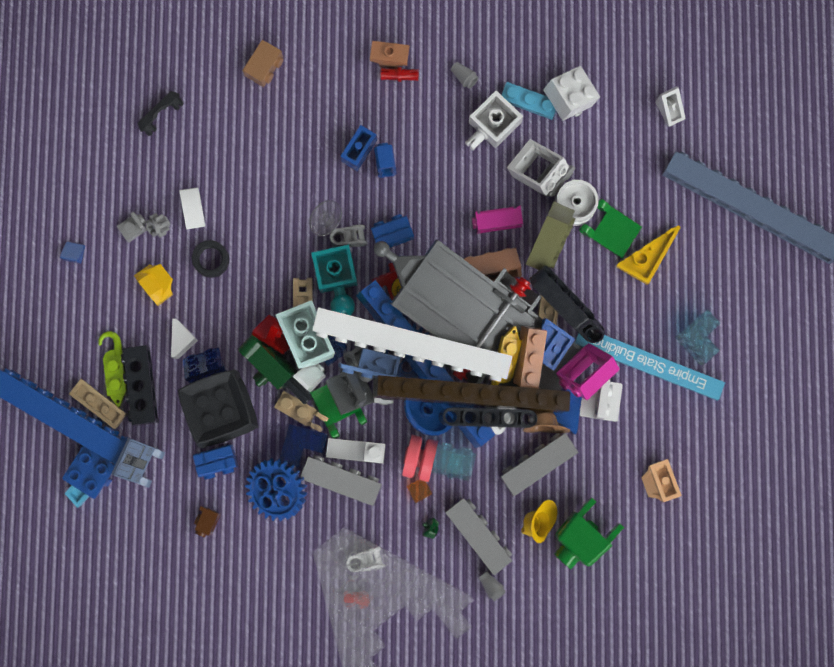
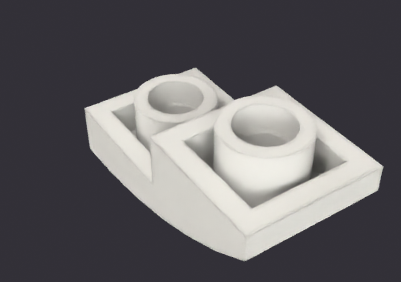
M198 187L179 190L186 229L205 227Z

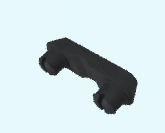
M170 91L138 122L140 132L144 131L148 136L153 134L151 130L156 132L157 127L152 122L157 118L161 110L166 109L170 105L175 110L180 108L178 104L183 106L184 102L179 98L180 94Z

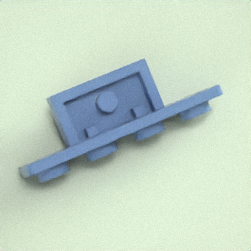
M362 348L358 367L339 363L338 367L343 368L342 372L353 374L354 371L361 372L362 377L371 379L373 375L399 377L396 375L401 357Z

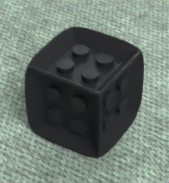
M235 369L205 377L178 389L179 400L193 439L200 448L226 442L259 427L247 388L240 377V373Z

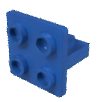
M83 446L62 479L89 497L96 499L102 488L109 486L112 482V479L109 477L115 465Z

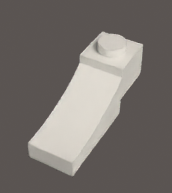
M328 438L326 458L384 464L386 444Z

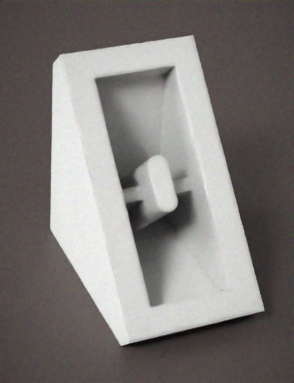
M677 86L659 95L655 103L669 127L686 119Z
M172 319L171 357L179 359L198 340L179 320Z

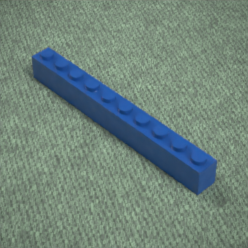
M376 280L356 295L376 322L416 332L402 313L390 304L392 300ZM405 354L406 361L420 379L455 382L444 367L432 365V361L427 359L424 360V363L412 360L413 356ZM440 403L444 409L475 408L474 406ZM448 411V415L453 419V414ZM467 412L465 420L470 423L473 417L470 412ZM458 426L474 448L482 447L496 435L490 427Z

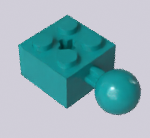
M349 245L312 252L320 293L334 291L335 297L331 302V311L351 316L355 310V302L349 295H346L345 288L357 286L358 283ZM333 266L340 268L336 273L330 271L333 269Z

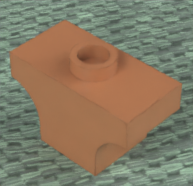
M372 41L370 61L378 63L382 68L398 69L399 66H407L410 46Z

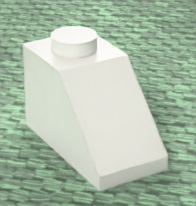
M320 364L302 368L293 377L311 393L326 375L323 373L325 369Z

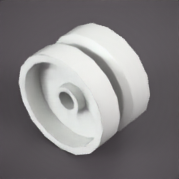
M572 180L566 182L560 188L555 202L575 210L573 217L576 219L573 226H580L587 223L598 207V194L590 183L583 180Z

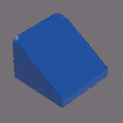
M66 242L60 254V259L81 264L85 245Z

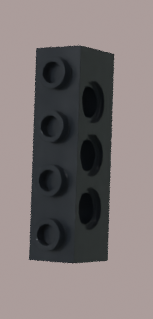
M143 345L123 348L124 354H121V361L125 365L126 370L123 373V379L128 387V392L125 393L127 403L130 404L128 420L134 426L159 423L150 347ZM140 362L141 369L138 372H134L133 365ZM138 381L143 382V388L140 391L135 389V384ZM140 400H144L146 404L143 410L137 408Z

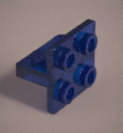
M219 347L210 348L205 352L196 355L192 354L183 359L184 378L189 384L227 371L221 358Z

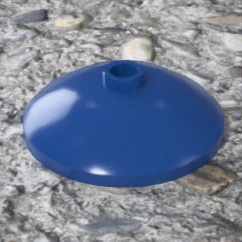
M404 400V410L407 419L420 433L428 436H438L446 433L453 427L445 426L439 421V413L444 409L440 403ZM446 413V420L451 422L453 419Z

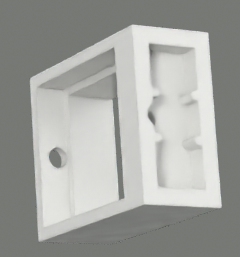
M531 139L507 167L513 178L544 196H547L554 189L556 183L566 174L569 168L564 157ZM538 155L555 164L541 183L524 175Z

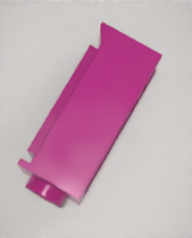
M521 205L515 209L514 207L480 211L479 214L476 211L475 217L472 218L473 229H477V234L522 228L523 224Z

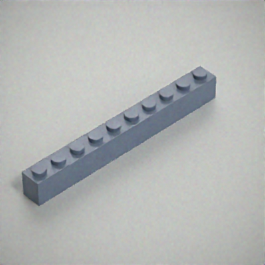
M676 151L673 154L662 176L828 264L834 262V232L830 233L824 230L822 225L807 221V218L803 215H796L790 212V209L786 206H779L773 203L774 201L769 197H762L756 194L757 192L752 188H745L739 185L740 183L737 180L724 177L720 171L707 168L703 162L690 159L684 152Z

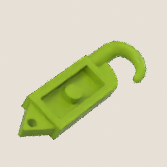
M107 331L98 340L100 346L106 337H111L114 342V349L106 352L103 358L107 396L111 397L114 403L120 407L125 393L128 392L127 384L124 383L123 379L125 365L121 361V354H123L122 344L117 333Z

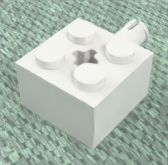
M495 91L470 115L469 124L476 129V132L465 141L468 147L471 146V150H475L485 139L494 148H497L522 123L523 115L499 92Z

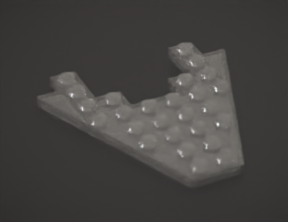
M345 527L313 551L342 667H377L371 657L386 645L375 632V629L404 606H406L417 621L433 609L456 639L472 627L460 612L474 601L472 596Z

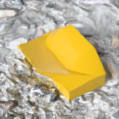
M149 264L134 275L157 306L173 295L171 291L173 279L161 264L153 266Z

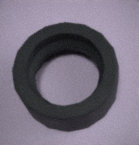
M213 240L203 241L193 250L192 264L201 275L214 278L222 275L227 270L230 262L229 254L219 242ZM209 248L218 250L222 256L221 264L214 270H207L200 264L201 253Z

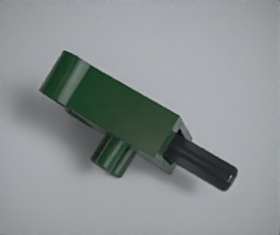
M250 335L238 348V351L258 370L253 376L258 387L265 385L269 381L277 390L287 387L303 404H307L312 399V395L294 379L293 376L298 371L271 346Z

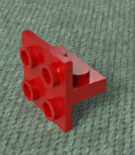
M268 315L251 333L258 340L263 341L282 354L289 349L278 320L271 315Z

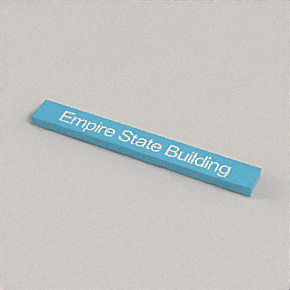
M579 333L575 341L582 348L590 343ZM604 335L602 341L590 343L613 356L617 362L717 401L720 399L725 385L723 381Z

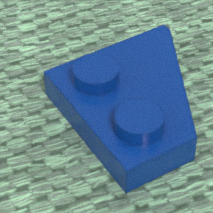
M543 318L541 329L547 331L542 364L554 371L575 338L547 318Z

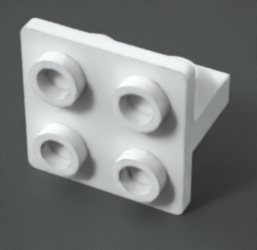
M608 380L588 400L582 398L580 416L617 422L623 385Z

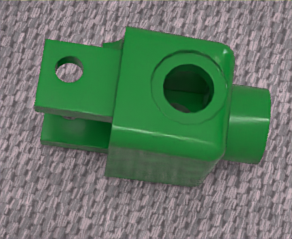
M589 498L577 512L573 511L555 534V539L561 546L554 552V555L570 570L579 561L585 566H592L613 546L611 542L624 529L620 523H617L603 537L598 532V526L592 521H586L583 516L596 503L593 498Z

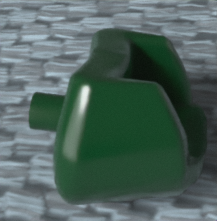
M429 518L426 523L423 522L422 524L424 526L422 535L434 539L438 532L439 522L435 518Z

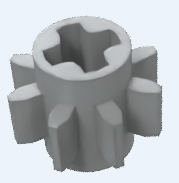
M155 213L149 216L150 219L146 221V229L154 237L158 235L161 238L170 230V222L163 214L158 216Z

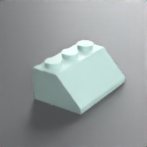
M312 300L276 314L298 369L329 360L335 354L329 338L318 337L316 332L312 331L317 314Z

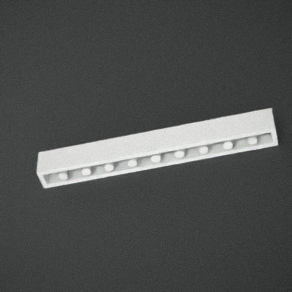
M322 308L317 310L312 330L316 332L318 337L327 338L328 335L335 336V341L347 343V340L355 341V346L366 348L367 345L375 346V351L385 353L387 349L394 351L393 355L405 358V354L413 356L412 360L424 363V360L427 359L431 360L432 365L443 367L444 364L451 365V370L463 372V369L471 370V375L482 377L483 373L490 375L489 379L501 382L502 378L507 379L512 360L510 355Z

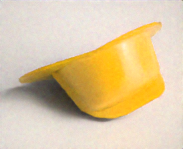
M545 500L537 510L527 513L523 520L521 532L529 537H533L536 543L544 542L557 519L556 504L552 500Z

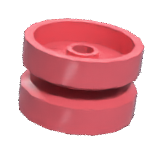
M412 435L404 456L402 476L412 478L416 467H419V480L429 482L438 441L428 439L425 449L422 450V437Z

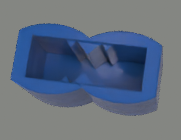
M380 143L374 148L378 177L395 176L397 173L393 146L388 143Z

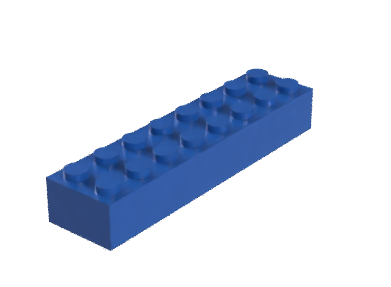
M0 369V398L116 465L129 437L123 435L120 437L119 431L112 427H103L102 421L94 417H86L87 413L73 406L70 408L69 402L62 398H53L54 394L40 387L36 388L38 384L21 377V374L14 370Z

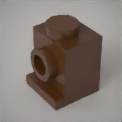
M200 506L199 510L202 511V514H198L195 519V534L205 538L206 535L211 536L221 513L205 506Z

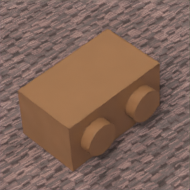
M262 40L242 70L244 76L264 88L266 83L269 84L273 79L275 69L279 68L283 63L282 51Z

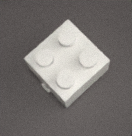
M581 66L551 79L543 89L562 121L574 115L576 117L583 113L582 111L591 108L600 98Z

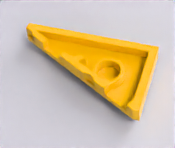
M677 225L660 237L619 262L616 268L648 285L681 227Z

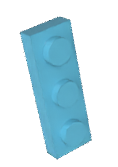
M506 82L502 96L511 105L545 118L553 119L556 110L547 96Z

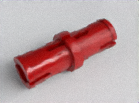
M398 67V69L381 68V80H398V82H402V80L419 81V69H402V67Z

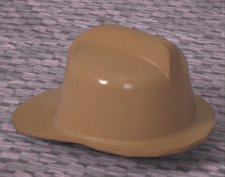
M533 411L537 415V423L533 427L523 429L524 432L528 433L570 432V429L558 425L556 416L552 412Z

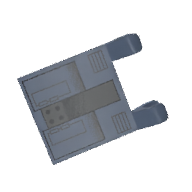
M128 438L111 475L149 488L152 481L143 477L146 467L152 456L163 459L165 452Z

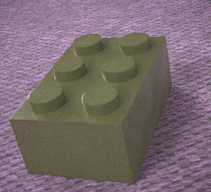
M555 201L553 202L526 265L540 270L543 266L554 268L576 218L573 217L575 210Z

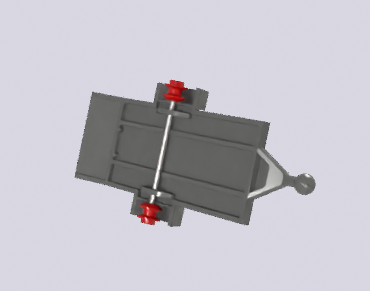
M437 239L425 255L397 256L390 251L389 245L385 241H379L374 245V252L377 256H385L392 261L401 285V289L390 304L435 337L498 352L501 336H505L513 326L517 328L519 339L521 326L542 327L543 319L532 311L542 296L531 290L529 287L530 282L523 277H520V279L512 277L505 268L493 282ZM573 342L554 371L542 364L539 389L561 391L562 387L559 384L560 380L556 373L582 347ZM444 364V366L451 370V365ZM463 369V372L451 370L455 377L460 380L464 379L468 383L480 384L487 375L483 373L482 377L471 375V370ZM514 375L511 381L500 383L502 386L520 387L513 383Z

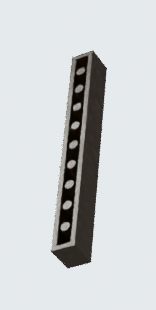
M382 375L373 378L372 398L554 413L570 411V391Z

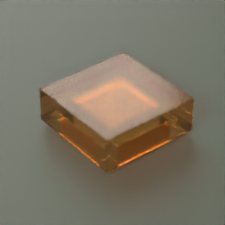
M417 480L407 486L415 503L432 495L425 481Z

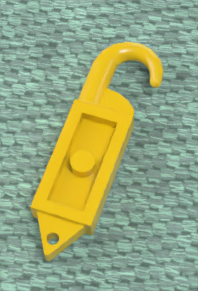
M513 326L505 336H501L498 353L512 356L507 379L502 378L501 382L492 380L491 385L507 383L513 378L522 343L516 326Z

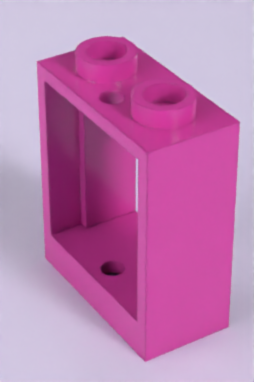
M588 343L556 375L563 389H569L576 397L588 400L620 368L613 356ZM593 362L599 365L580 385L574 382Z

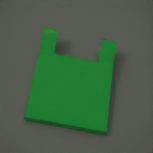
M600 199L597 209L606 213L595 231L587 224L581 226L579 231L622 259L642 226L610 206L605 200Z
M327 385L311 392L319 412L329 418L327 422H324L333 439L340 436L335 423L353 414L356 415L361 425L367 423L361 408L341 415Z

